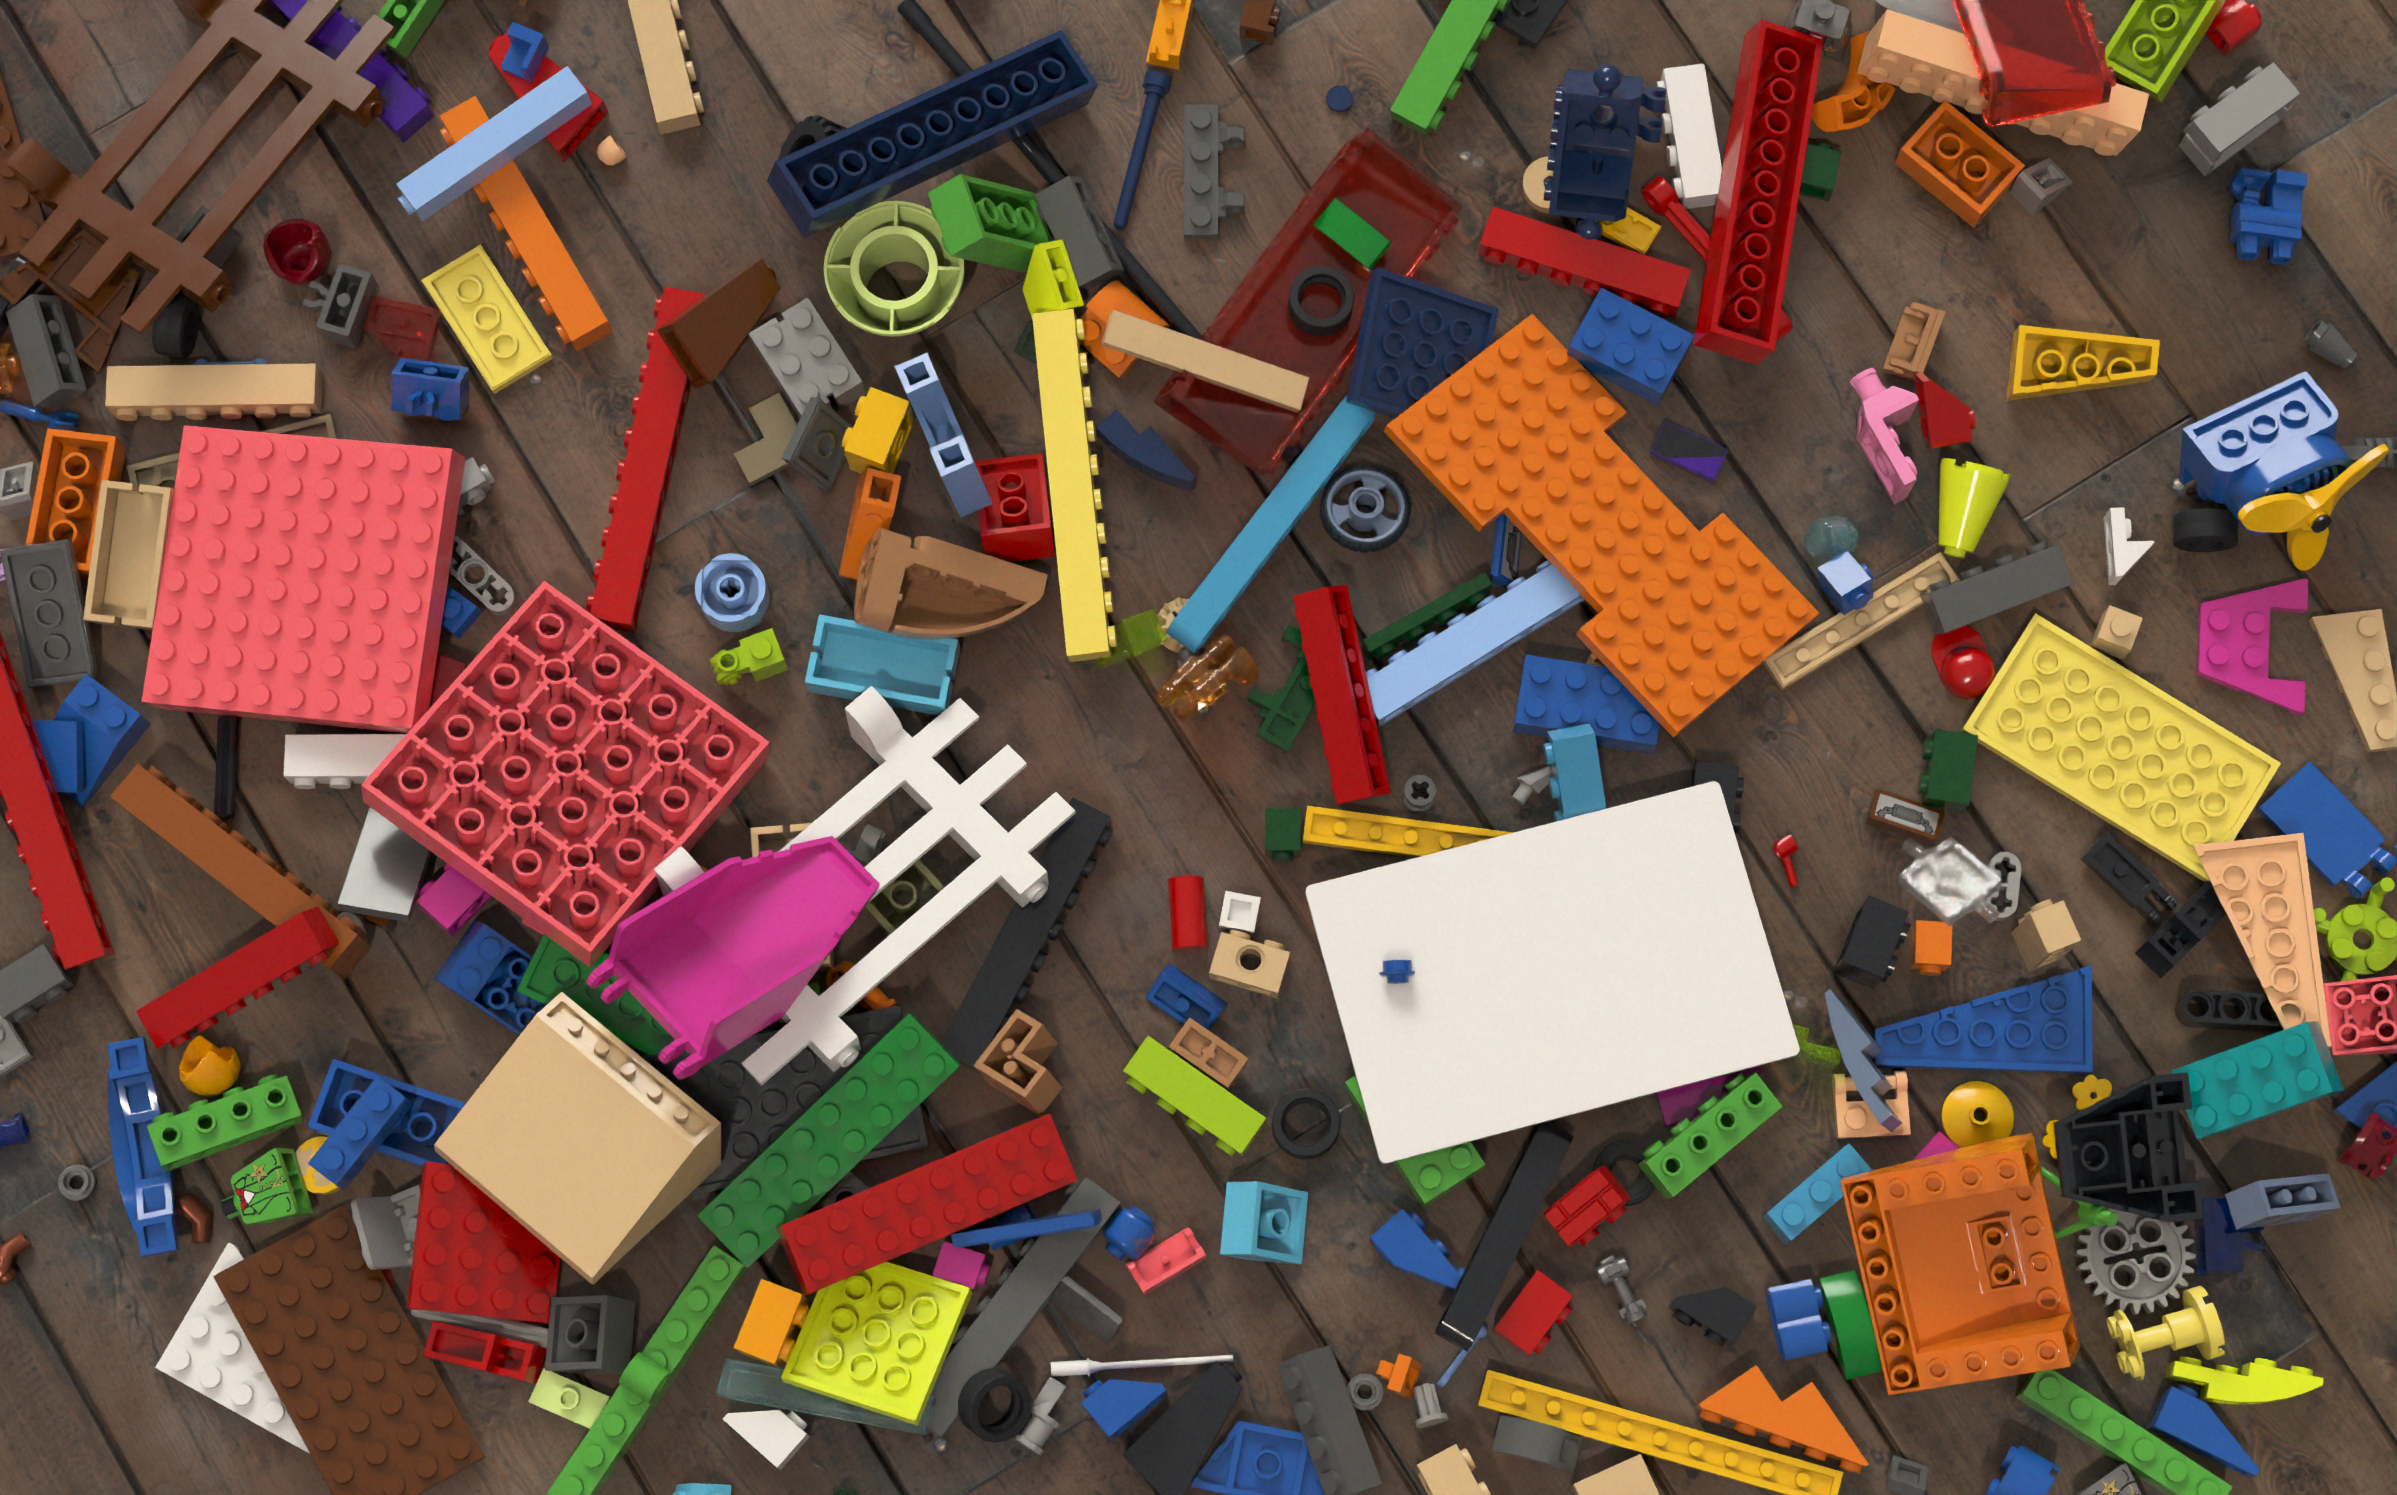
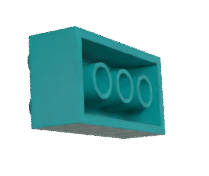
M2319 1021L2305 1022L2171 1070L2172 1074L2188 1072L2192 1109H2187L2186 1112L2196 1139L2210 1138L2344 1091Z

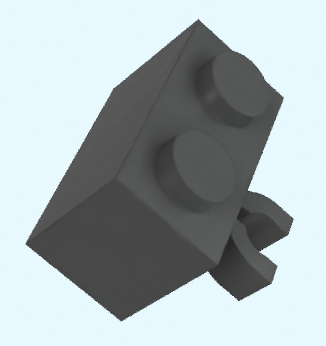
M338 264L329 290L320 283L310 282L309 288L311 291L320 293L325 301L321 299L317 301L304 299L302 305L306 310L321 311L316 328L324 340L357 349L379 285L372 273Z

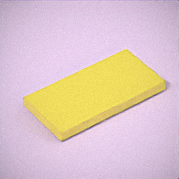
M481 244L421 280L494 394L553 359L552 354Z

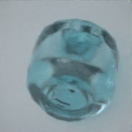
M1838 515L1819 518L1809 525L1804 543L1806 550L1816 561L1827 563L1846 550L1853 555L1858 543V532L1847 517Z

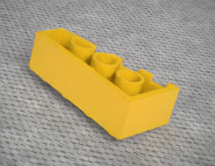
M2019 325L2013 333L2006 401L2150 382L2157 375L2160 340Z

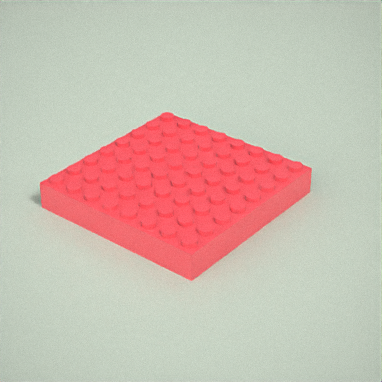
M184 425L142 702L157 709L408 733L430 709L466 458L450 448Z
M544 581L362 783L361 789L365 804L591 968L613 942L618 925L626 918L637 913L660 887L654 868L679 847L682 846L687 852L694 847L767 761L770 742Z

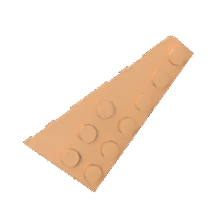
M2304 833L2193 845L2283 1030L2305 1022L2319 1021L2327 1046L2331 1048Z

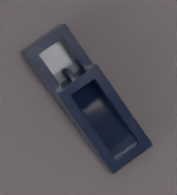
M1118 410L1114 411L1096 426L1097 438L1112 453L1131 467L1170 486L1192 491L1196 487L1195 475L1151 426L1139 435Z

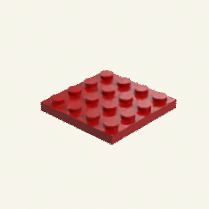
M424 1162L407 1309L549 1324L551 1297H556L560 1257L451 1164Z

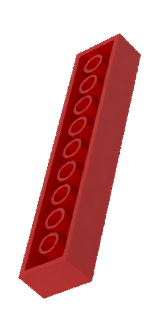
M1762 19L1744 35L1693 343L1694 346L1758 365L1775 351L1823 46V39Z

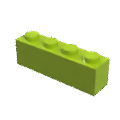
M1150 1036L1145 1038L1123 1070L1129 1076L1126 1081L1127 1084L1143 1095L1147 1089L1159 1097L1155 1102L1157 1105L1174 1115L1176 1110L1188 1117L1185 1124L1201 1136L1206 1131L1218 1138L1214 1145L1231 1157L1235 1152L1243 1156L1268 1121L1266 1117Z

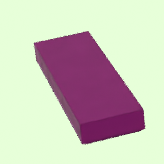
M1762 1066L1656 1093L1664 1126L1675 1125L1686 1117L1689 1121L1694 1119L1701 1113L1697 1107L1712 1095H1715L1717 1099L1727 1091L1724 1085L1740 1072L1744 1076L1756 1072L1766 1085Z

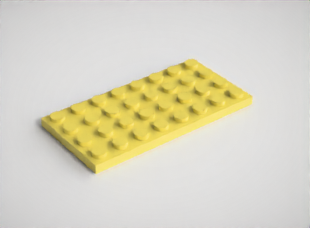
M2036 613L1961 730V733L1978 735L1979 744L2205 883L2209 881V878L2193 845L2234 841L2281 764L2279 761Z

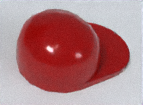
M1965 625L1934 637L1931 645V655L1946 690L1955 697L1965 700L1976 699L1985 694L1994 680L1996 671L1994 662L1989 656L1979 633Z

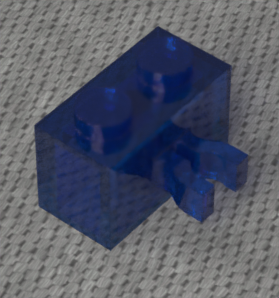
M2202 1198L2204 1219L2195 1220L2197 1276H2234L2243 1272L2242 1247L2248 1251L2262 1252L2265 1250V1243H2253L2250 1239H2242V1235H2247L2251 1231H2262L2264 1226L2236 1230L2226 1198Z

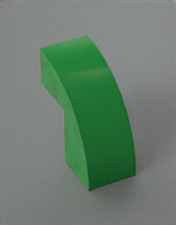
M1855 1270L1820 1278L1823 1308L1835 1333L1837 1359L1846 1380L1882 1371L1871 1316Z

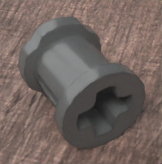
M1415 775L1408 779L1404 788V804L1407 809L1416 813L1426 812L1432 807L1436 794V787L1432 779L1425 775ZM1413 789L1418 792L1425 789V799L1422 797H1418L1416 800L1412 798Z

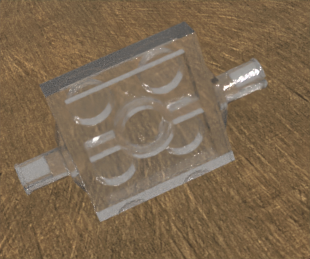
M1912 837L1903 843L1902 849L1911 855L1915 861L1910 867L1899 874L1898 883L1943 922L1950 926L1966 913L1976 911L1988 923L1996 920L1999 916V911L1985 900L2001 888L2002 879L1953 837H1949L1940 845L1929 849H1924Z

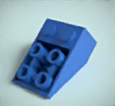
M476 920L472 922L433 978L518 1036H520L534 1016L546 1006L517 991L533 957L486 924Z

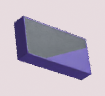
M1664 421L1649 455L1713 483L1728 449Z

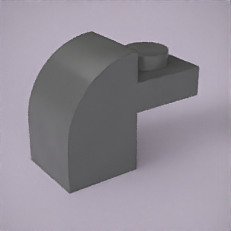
M1500 1415L1492 1451L1518 1460L1535 1462L1564 1472L1574 1473L1582 1437L1551 1425Z

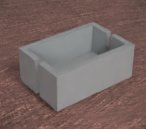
M2274 62L2265 69L2258 66L2244 78L2246 83L2237 89L2234 86L2229 87L2217 98L2219 102L2210 109L2205 105L2190 118L2192 122L2183 130L2185 135L2179 147L2204 177L2283 120L2299 97L2300 92Z
M809 298L781 313L783 318L781 322L773 318L748 333L754 349L799 418H801L811 397L819 398L831 407L827 397L833 394L838 409L841 410L866 394L863 381Z

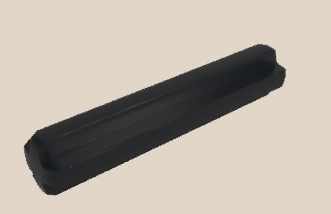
M223 715L218 718L214 814L220 819H233L235 816L239 720L236 716Z

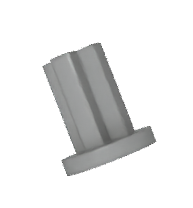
M1425 1383L1413 1388L1420 1416L1415 1421L1417 1428L1434 1427L1449 1420L1447 1413H1441L1434 1384Z

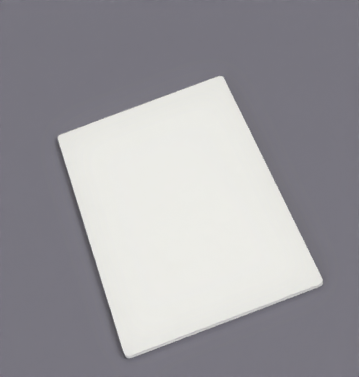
M1715 781L1312 884L1305 891L1378 1158L1384 1164L1796 1056L1800 1050L1721 786ZM1412 960V971H1415V974L1409 976V983L1388 984L1387 977L1379 975V972H1383V961Z

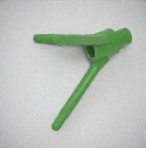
M2041 1167L2042 1175L2060 1189L2059 1178L2044 1167ZM2075 1200L2080 1206L2078 1209L2079 1222L2055 1231L2058 1240L2079 1230L2092 1228L2094 1225L2098 1227L2104 1225L2113 1227L2117 1224L2118 1215L2109 1211L2106 1207Z

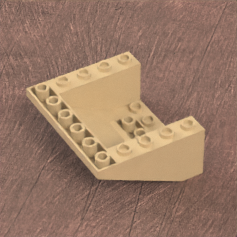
M561 992L534 1016L434 1144L436 1153L593 1285L721 1165V1122Z

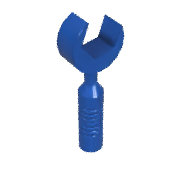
M4 399L0 405L2 413L33 422L41 420L49 422V429L74 431V427H78L79 414L74 412L56 411L46 415L38 408Z

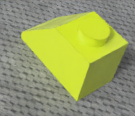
M1063 239L1034 246L1022 289L1031 318L1032 314L1068 309L1075 310L1084 306Z

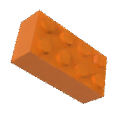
M47 428L25 545L72 538L79 577L82 580H88L101 480L121 482L127 448L116 436Z

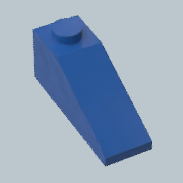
M2178 1384L2177 1388L2172 1386L2164 1389L2147 1429L2247 1478L2257 1476L2260 1469L2208 1404L2197 1399L2198 1392L2181 1384Z

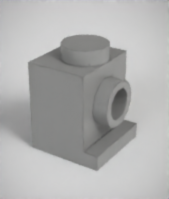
M473 457L465 461L458 516L465 513L462 508L464 505H474L482 501L486 497V493L492 490L490 485L495 483L487 466L484 464L479 467Z

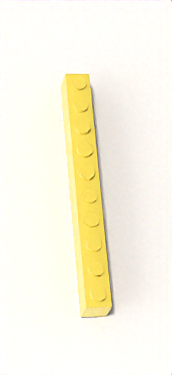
M1074 309L1032 314L1066 653L1070 662L1112 657L1111 647H1117V635L1115 626H1109L1108 613L1114 612L1112 592H1105L1104 578H1110L1108 557H1102L1101 544H1106L1107 540L1105 524L1098 523L1097 510L1103 509L1101 489H1095L1094 476L1099 475V463L1097 454L1091 455L1090 442L1096 441L1094 421H1088L1086 409L1092 407V395L1090 386L1084 387L1083 374L1089 373L1087 353H1081L1079 341L1085 340L1083 319H1077Z

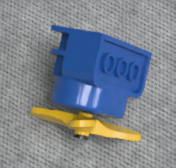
M2305 371L2183 428L2179 481L2184 485L2195 479L2198 483V496L2203 501L2213 500L2214 502L2225 504L2242 528L2250 534L2265 535L2272 532H2287V552L2291 562L2299 570L2307 571L2314 567L2323 555L2329 535L2328 527L2332 522L2330 515L2338 500L2376 467L2390 450L2385 444H2381L2353 464L2351 458L2336 441L2338 410Z

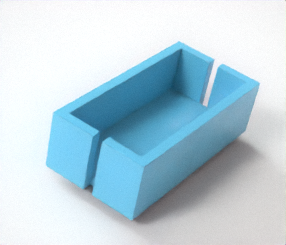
M819 614L813 640L815 652H811L805 678V684L809 692L855 700L872 686L890 707L938 716L949 707L953 690L951 679L955 680L961 651L958 639L928 640L906 638L856 624L853 620Z

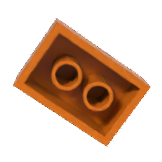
M1944 101L1900 149L1895 161L1899 168L1973 228L1982 221L2009 191L2025 167L2021 161L1947 101Z

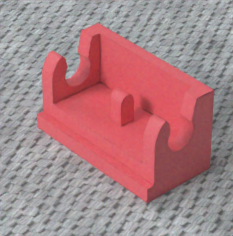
M1187 1227L1146 1251L1138 1260L1129 1261L1126 1263V1266L1145 1296L1206 1260V1254L1195 1239L1192 1230Z

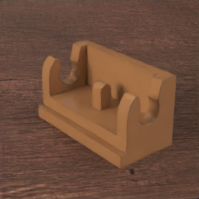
M1912 302L1910 307L1906 306L1882 371L1916 383L1915 373L1924 372L1946 311L1937 310L1916 302Z
M1190 1017L1169 1045L1171 1052L1228 1092L1234 1086L1238 1075L1246 1068L1247 1061L1249 1060V1058Z

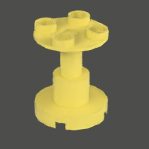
M2201 1285L2184 1290V1310L2162 1316V1324L2134 1332L2130 1321L2121 1309L2114 1311V1316L2106 1318L2109 1333L2113 1339L2117 1338L2121 1350L2116 1355L2123 1374L2130 1373L2132 1378H2135L2137 1381L2143 1380L2145 1370L2141 1353L2170 1345L2174 1351L2196 1345L2206 1360L2225 1354L2222 1348H2218L2225 1345V1340L2217 1311L2213 1302L2205 1304L2202 1297L2208 1296V1293Z

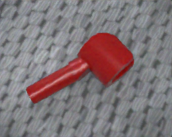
M1787 835L1774 843L1773 850L1784 865L1789 886L1793 887L1797 886L1798 882L1790 855L1796 853L1799 849L1794 838L1791 835Z

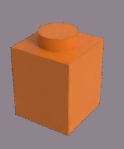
M1922 920L1914 922L1911 926L1910 969H1919V974L1938 976L1941 975V971H1946L1951 966L1953 922Z

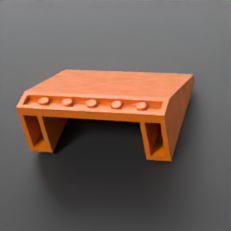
M2033 1133L1995 1139L1842 1178L1840 1183L1888 1395L2071 1367L2081 1345ZM2002 1247L1987 1268L1986 1255L1991 1249ZM1976 1269L1982 1277L1973 1288L1966 1281Z

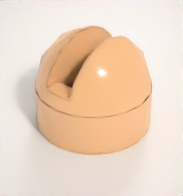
M611 135L605 138L598 146L597 155L606 165H616L627 157L624 150Z

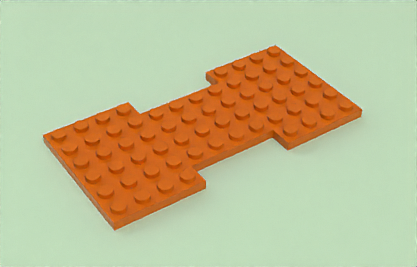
M1531 314L1388 423L1384 432L1478 532L1503 513L1598 612L1594 618L1579 629L1576 634L1577 637L1674 738L1808 626L1820 613L1724 513H1721L1700 531L1606 434L1609 429L1624 418L1627 413L1626 410L1578 360L1567 355L1568 350Z

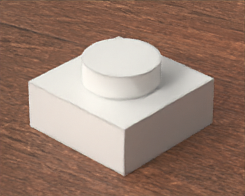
M1225 891L1219 928L1254 934L1261 897Z

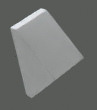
M2047 158L2023 170L2018 175L2010 193L2034 217L2069 187L2073 181L2050 158Z
M34 461L0 469V511L10 521L31 516L38 480Z

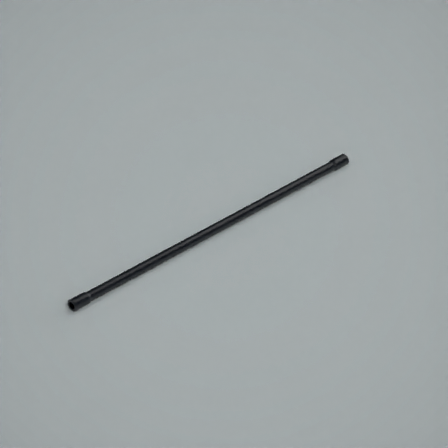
M904 0L898 6L897 11L914 31L924 38L957 78L973 71L969 64L937 29L932 19L916 0ZM1028 133L1011 140L1050 186L1065 178ZM1102 220L1124 268V272L1176 332L1207 342ZM1225 388L1264 433L1269 443L1288 465L1294 463L1304 450L1291 435L1275 421L1256 398Z

